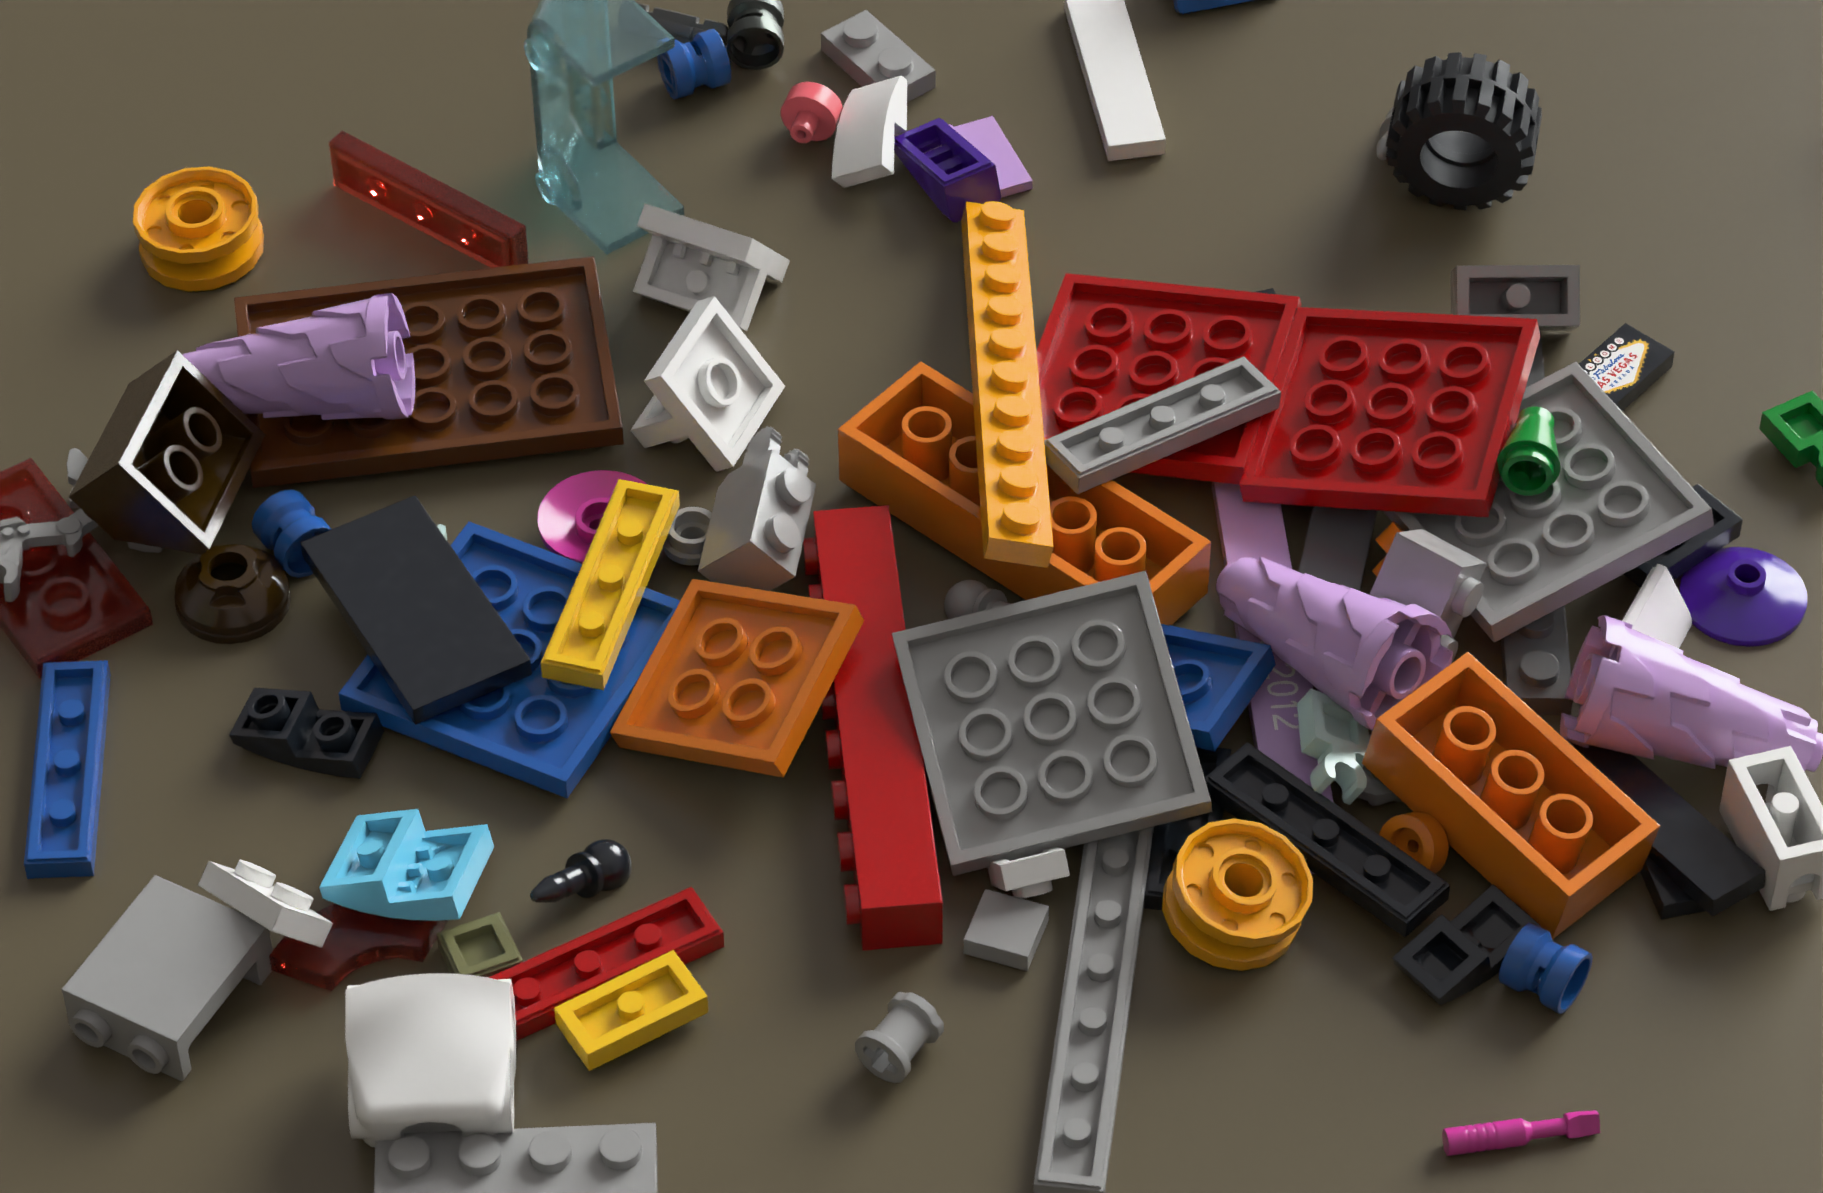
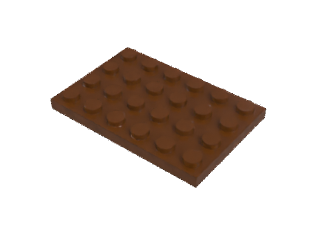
M594 256L234 297L237 334L239 337L256 333L255 329L258 327L312 317L311 312L369 299L374 295L393 293L402 306L410 337L402 338L405 354L413 353L415 403L412 415H408L409 418L394 420L384 418L322 420L321 415L264 418L263 414H245L266 434L250 465L253 488L624 444L622 419Z

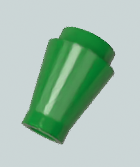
M1527 407L1518 414L1516 425L1497 458L1499 475L1504 484L1511 491L1520 495L1533 496L1546 491L1560 474V460L1554 435V417L1548 410L1542 407Z

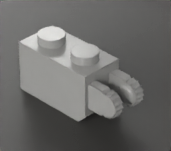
M766 426V428H762L759 432L757 431V434L748 443L749 446L746 448L748 451L745 453L742 466L729 473L718 487L698 567V572L711 582L771 591L796 576L816 484L807 477V466L810 460L808 456L799 449L796 450L794 448L782 457L779 454L782 436L771 426Z

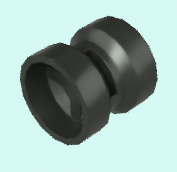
M731 0L727 9V24L729 28L727 52L729 58L736 65L751 70L766 69L776 64L781 59L784 51V35L782 31L784 8L780 0Z

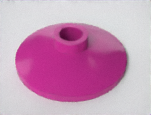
M610 470L588 471L561 481L546 494L538 510V531L543 543L552 553L583 564L618 479L642 484L646 483L630 474Z

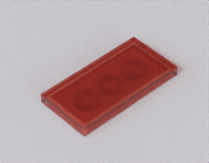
M32 458L0 472V520L17 516L26 524L56 522L74 513ZM90 532L82 537L83 545L81 550L73 557L68 556L67 548L62 544L31 547L28 550H24L20 592L13 602L5 601L4 584L0 583V627L39 679H42L43 663L77 662L153 625L149 607Z

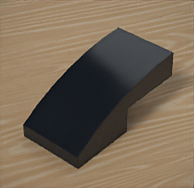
M1492 885L1451 922L1441 914L1392 957L1393 963L1441 1006L1470 992L1498 974L1503 959L1520 930L1528 923L1540 925L1495 885Z

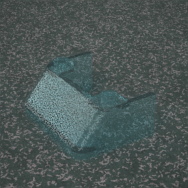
M540 0L527 28V40L524 41V51L530 63L539 173L535 176L536 185L541 196L548 204H556L607 255L648 234L647 231L637 226L645 203L684 215V206L617 142L613 90L614 77L674 48V37L634 0Z

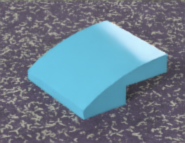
M419 809L357 815L319 889L323 899L368 914L407 920L439 921L460 919L494 849L493 840L487 824L425 831Z

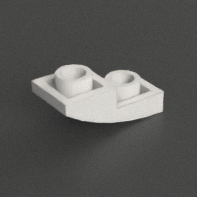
M897 76L853 89L846 99L837 126L832 160V179L843 188L894 174V135L907 132V80L903 76Z

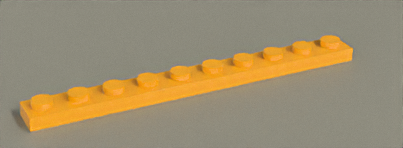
M966 201L961 228L984 559L1048 568L1053 551V536L1024 210L1013 209L1007 204L995 201L984 204Z

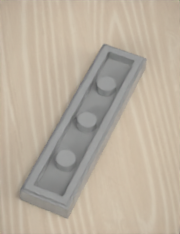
M1243 356L1044 440L1046 464L1076 494H1080L1278 409L1281 391Z

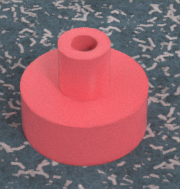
M801 82L790 89L781 107L780 114L784 125L790 131L791 137L799 143H808L810 141H823L833 135L843 107L838 96L826 86L815 82Z

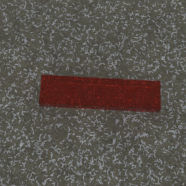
M341 131L329 141L334 186L490 268L529 264L525 225L344 131Z

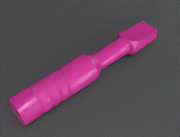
M1597 1110L1564 1113L1563 1118L1534 1122L1517 1118L1494 1121L1492 1123L1487 1122L1444 1128L1442 1131L1443 1147L1447 1156L1483 1152L1485 1150L1525 1146L1532 1139L1565 1135L1567 1139L1579 1138L1600 1133V1118Z

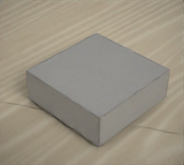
M985 889L964 937L963 954L1028 971L1049 921V906Z

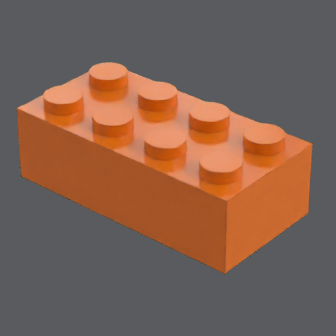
M1469 652L1462 655L1376 719L1362 764L1413 812H1425L1436 818L1446 832L1448 844L1492 885H1495L1533 918L1540 927L1549 931L1552 940L1642 870L1660 828V825Z

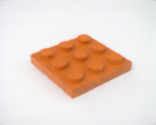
M692 579L615 721L610 734L619 748L784 778L864 619L854 604Z

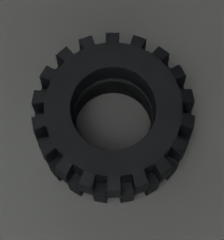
M1461 52L1448 53V58L1445 60H1441L1437 56L1426 59L1424 68L1415 65L1407 72L1406 81L1401 80L1396 91L1386 141V158L1388 165L1394 166L1393 175L1398 182L1409 183L1408 191L1416 197L1425 195L1430 198V204L1439 207L1446 203L1454 205L1456 210L1467 211V206L1476 205L1479 210L1491 208L1493 200L1504 203L1512 198L1513 190L1521 191L1527 184L1528 175L1532 174L1542 119V108L1538 107L1540 98L1536 90L1527 88L1529 80L1521 72L1514 74L1509 72V64L1498 60L1496 63L1486 61L1487 55L1474 53L1473 58L1463 57Z

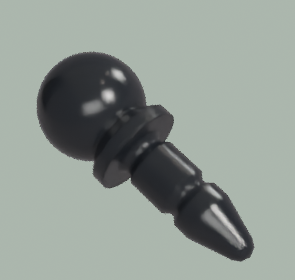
M610 839L594 841L583 851L572 854L567 859L565 869L543 878L531 891L530 899L536 903L557 902L575 893L583 898H591L601 891L615 890L624 885L630 877L632 870L631 857L626 848L617 841Z

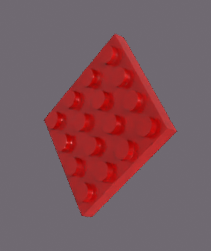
M1065 273L1036 350L1044 438H1051L1243 356L1273 383L1297 307H1301V298L1298 296ZM1263 415L1130 473L1239 485L1242 474H1245Z
M1297 307L1273 382L1281 391L1280 405L1278 409L1264 414L1245 474H1242L1239 483L1243 502L1489 517L1500 479L1497 458L1515 427L1540 339L1538 320L1531 318Z

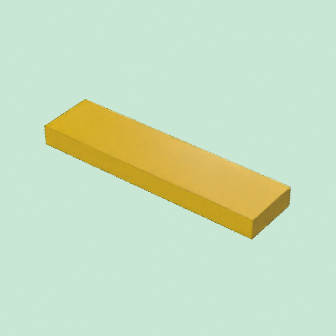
M618 479L541 660L542 678L600 690L605 689L679 509L678 490Z

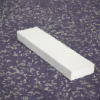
M1064 0L1065 14L1108 161L1165 154L1166 138L1124 0Z

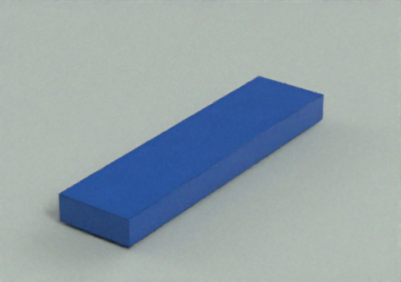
M108 660L43 663L24 858L27 879L94 876L111 677Z

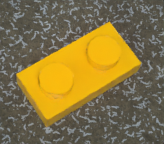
M674 950L554 1007L557 1027L589 1071L709 1013L708 996Z

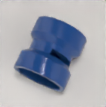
M715 29L695 34L690 42L682 43L678 40H672L657 46L659 71L665 88L673 99L691 95L696 87L702 85L712 89L729 84L731 81L729 57L723 40Z
M290 489L270 496L259 506L252 520L253 533L267 549L274 550L275 559L290 576L299 578L313 574L302 556L301 542L332 529L323 518L316 517L315 508L300 491Z
M1528 923L1520 930L1511 943L1500 968L1499 981L1517 992L1525 990L1534 992L1539 995L1542 1005L1562 1014L1569 1009L1582 990L1592 966L1593 956L1592 953L1574 944L1561 946L1552 940L1549 931L1534 923Z

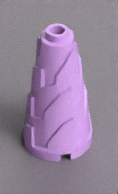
M393 293L374 295L369 299L311 312L312 317L258 327L255 329L256 333L208 343L197 347L194 352L182 354L244 414H263L264 418L321 415L322 420L356 418L394 420L409 418L408 415H412L414 408L413 353L405 354L402 338L410 337L402 306Z
M1242 557L1236 562L1225 566L1218 576L1216 590L1219 595L1220 604L1225 610L1224 615L1263 641L1266 645H1270L1272 651L1282 661L1297 670L1320 692L1325 693L1332 701L1350 712L1354 720L1373 731L1375 721L1379 716L1437 675L1452 662L1453 651L1445 648L1440 643V635L1452 637L1446 622L1439 616L1416 604L1404 605L1387 598H1376L1344 585L1330 583L1307 573L1302 574L1263 557H1260L1259 561L1253 557Z
M1602 615L1598 617V626L1601 628L1593 625L1590 628L1578 654L1565 694L1566 699L1580 704L1578 718L1561 713L1560 735L1567 742L1585 748L1591 745L1653 760L1654 755L1712 769H1715L1716 765L1727 767L1728 760L1791 746L1804 772L1805 770L1814 772L1818 768L1823 757V734L1817 732V721L1811 719L1802 708L1739 684V678L1684 656L1683 650L1632 629L1633 625Z

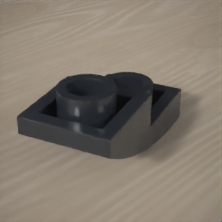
M254 688L229 736L233 744L286 765L317 773L361 779L384 733V729L377 713L319 709L311 691Z

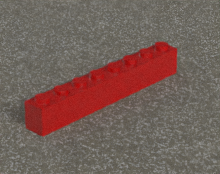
M889 505L813 511L814 537L804 538L802 549L805 576L817 575L818 584L808 585V597L854 604L864 619L821 704L822 720L834 719L836 729L825 731L828 770L840 769L842 780L831 781L834 821L847 820L848 831L837 832L840 872L853 871L854 884H843L846 924H859L862 951L943 944V901L924 761L892 633L906 630Z

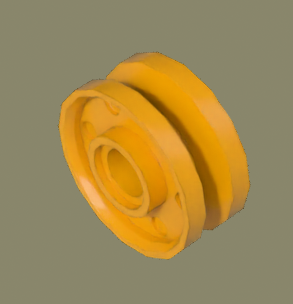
M208 166L184 168L166 174L146 187L134 204L133 226L135 234L139 239L140 258L149 276L166 287L191 292L220 288L236 282L251 271L263 253L264 233L262 224L258 219L259 207L257 197L249 183L232 171Z
M1235 818L1209 822L1190 834L1177 854L1173 870L1163 887L1162 911L1171 934L1195 957L1214 967L1238 971L1266 967L1286 954L1297 935L1301 922L1312 903L1313 877L1304 855L1286 836L1266 825Z

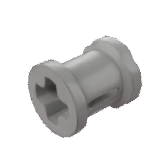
M897 992L888 1003L889 1013L875 1030L864 1031L855 1042V1051L863 1065L875 1076L891 1083L902 1082L910 1073V1061L925 1043H935L944 1032V1023L938 1016L936 1009L924 998L911 992Z

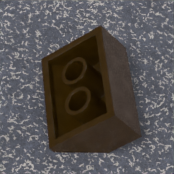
M177 350L128 384L69 498L114 540L201 555L210 549L266 434Z

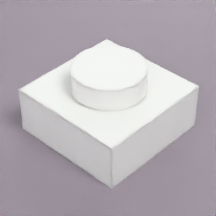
M1059 847L1043 849L1041 854L1012 861L1004 858L990 862V867H988L991 885L1004 891L1012 890L1013 896L1017 898H1027L1048 893L1053 890L1051 880L1070 876L1065 850Z

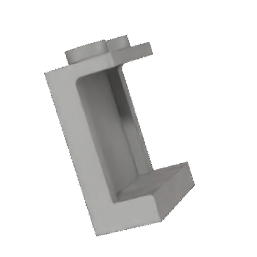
M154 875L62 988L70 1028L80 1040L90 1046L108 1047L129 1057L138 1067L149 1073L157 1074L162 1072L179 1081H183L191 1071L188 1054L189 1046L242 978L261 986L275 968L270 931L236 910Z

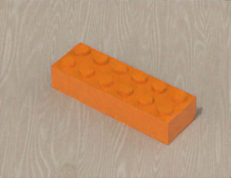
M922 361L838 428L839 481L878 506L889 505V511L892 515L1025 600L1146 571L1161 624L1171 626L1208 593L1210 540L1113 480L1076 494L1047 464L1053 551L1048 568L984 559L973 393Z

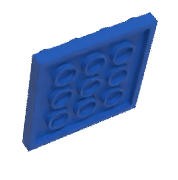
M468 521L450 546L530 658L532 675L415 725L369 655H367L339 692L341 710L377 713L383 727L568 798L612 736L610 731L680 600L648 588L645 589L604 690L542 678L541 660L582 563Z

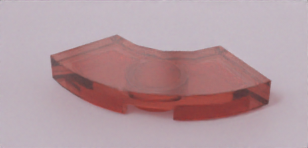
M334 903L316 912L333 923L323 947L321 948L285 936L269 955L271 970L332 991L348 973L376 961L400 958L423 962L437 940L436 933L441 932L449 920L430 921L389 918L360 912Z

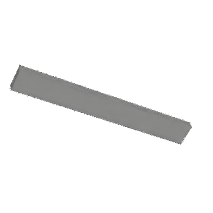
M1154 826L1084 844L1033 1193H1105Z

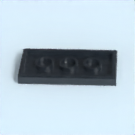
M415 495L301 542L304 560L415 725L532 675L530 658Z

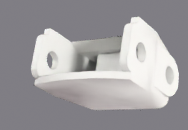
M434 973L397 976L361 985L347 986L345 1040L348 1055V1116L352 1139H363L366 1144L375 1147L376 1141L398 1140L404 1137V1133L462 1131V1137L478 1133L491 1136L498 1133H513L516 1016L511 979L497 980L475 975Z

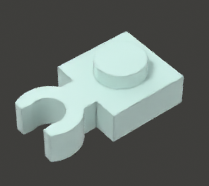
M1311 688L1297 703L1301 753L1314 757L1318 761V765L1310 774V782L1314 791L1322 793L1335 780L1342 789L1343 802L1350 805L1367 785V778L1362 769L1364 766L1362 761L1369 743L1368 728L1354 720L1350 712L1332 701L1325 693Z

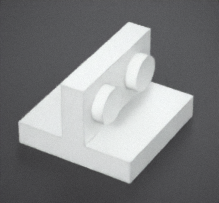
M645 203L637 226L653 236L633 292L688 312L693 309L697 301L715 296L738 327L747 331L765 279L769 278L782 283L790 260L753 238Z
M712 296L697 301L645 378L644 382L653 392L654 396L630 431L644 448L668 441L676 444L689 438L716 472L734 467L785 388V385L716 297Z

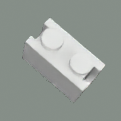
M1783 747L1728 760L1719 812L1736 845L1766 871L1764 888L1759 891L1769 911L1785 908L1786 902L1800 900L1804 897L1806 891L1812 890L1816 900L1823 899V806L1792 747ZM1768 784L1766 803H1764L1756 785Z

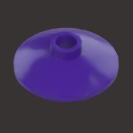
M1747 547L1721 548L1683 573L1680 582L1679 592L1690 612L1692 624L1705 635L1731 645L1754 647L1778 642L1798 628L1806 613L1807 591L1801 577L1782 559L1758 549Z

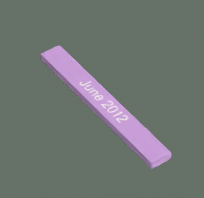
M1212 482V493L1224 566L1236 562L1242 557H1253L1258 561L1260 557L1292 569L1281 504L1243 502L1239 485ZM1234 622L1237 639L1265 644ZM1273 652L1276 665L1248 704L1254 747L1312 787L1310 774L1318 765V761L1314 757L1301 753L1297 703L1311 688L1313 689V685ZM1329 785L1321 794L1333 802L1331 785Z

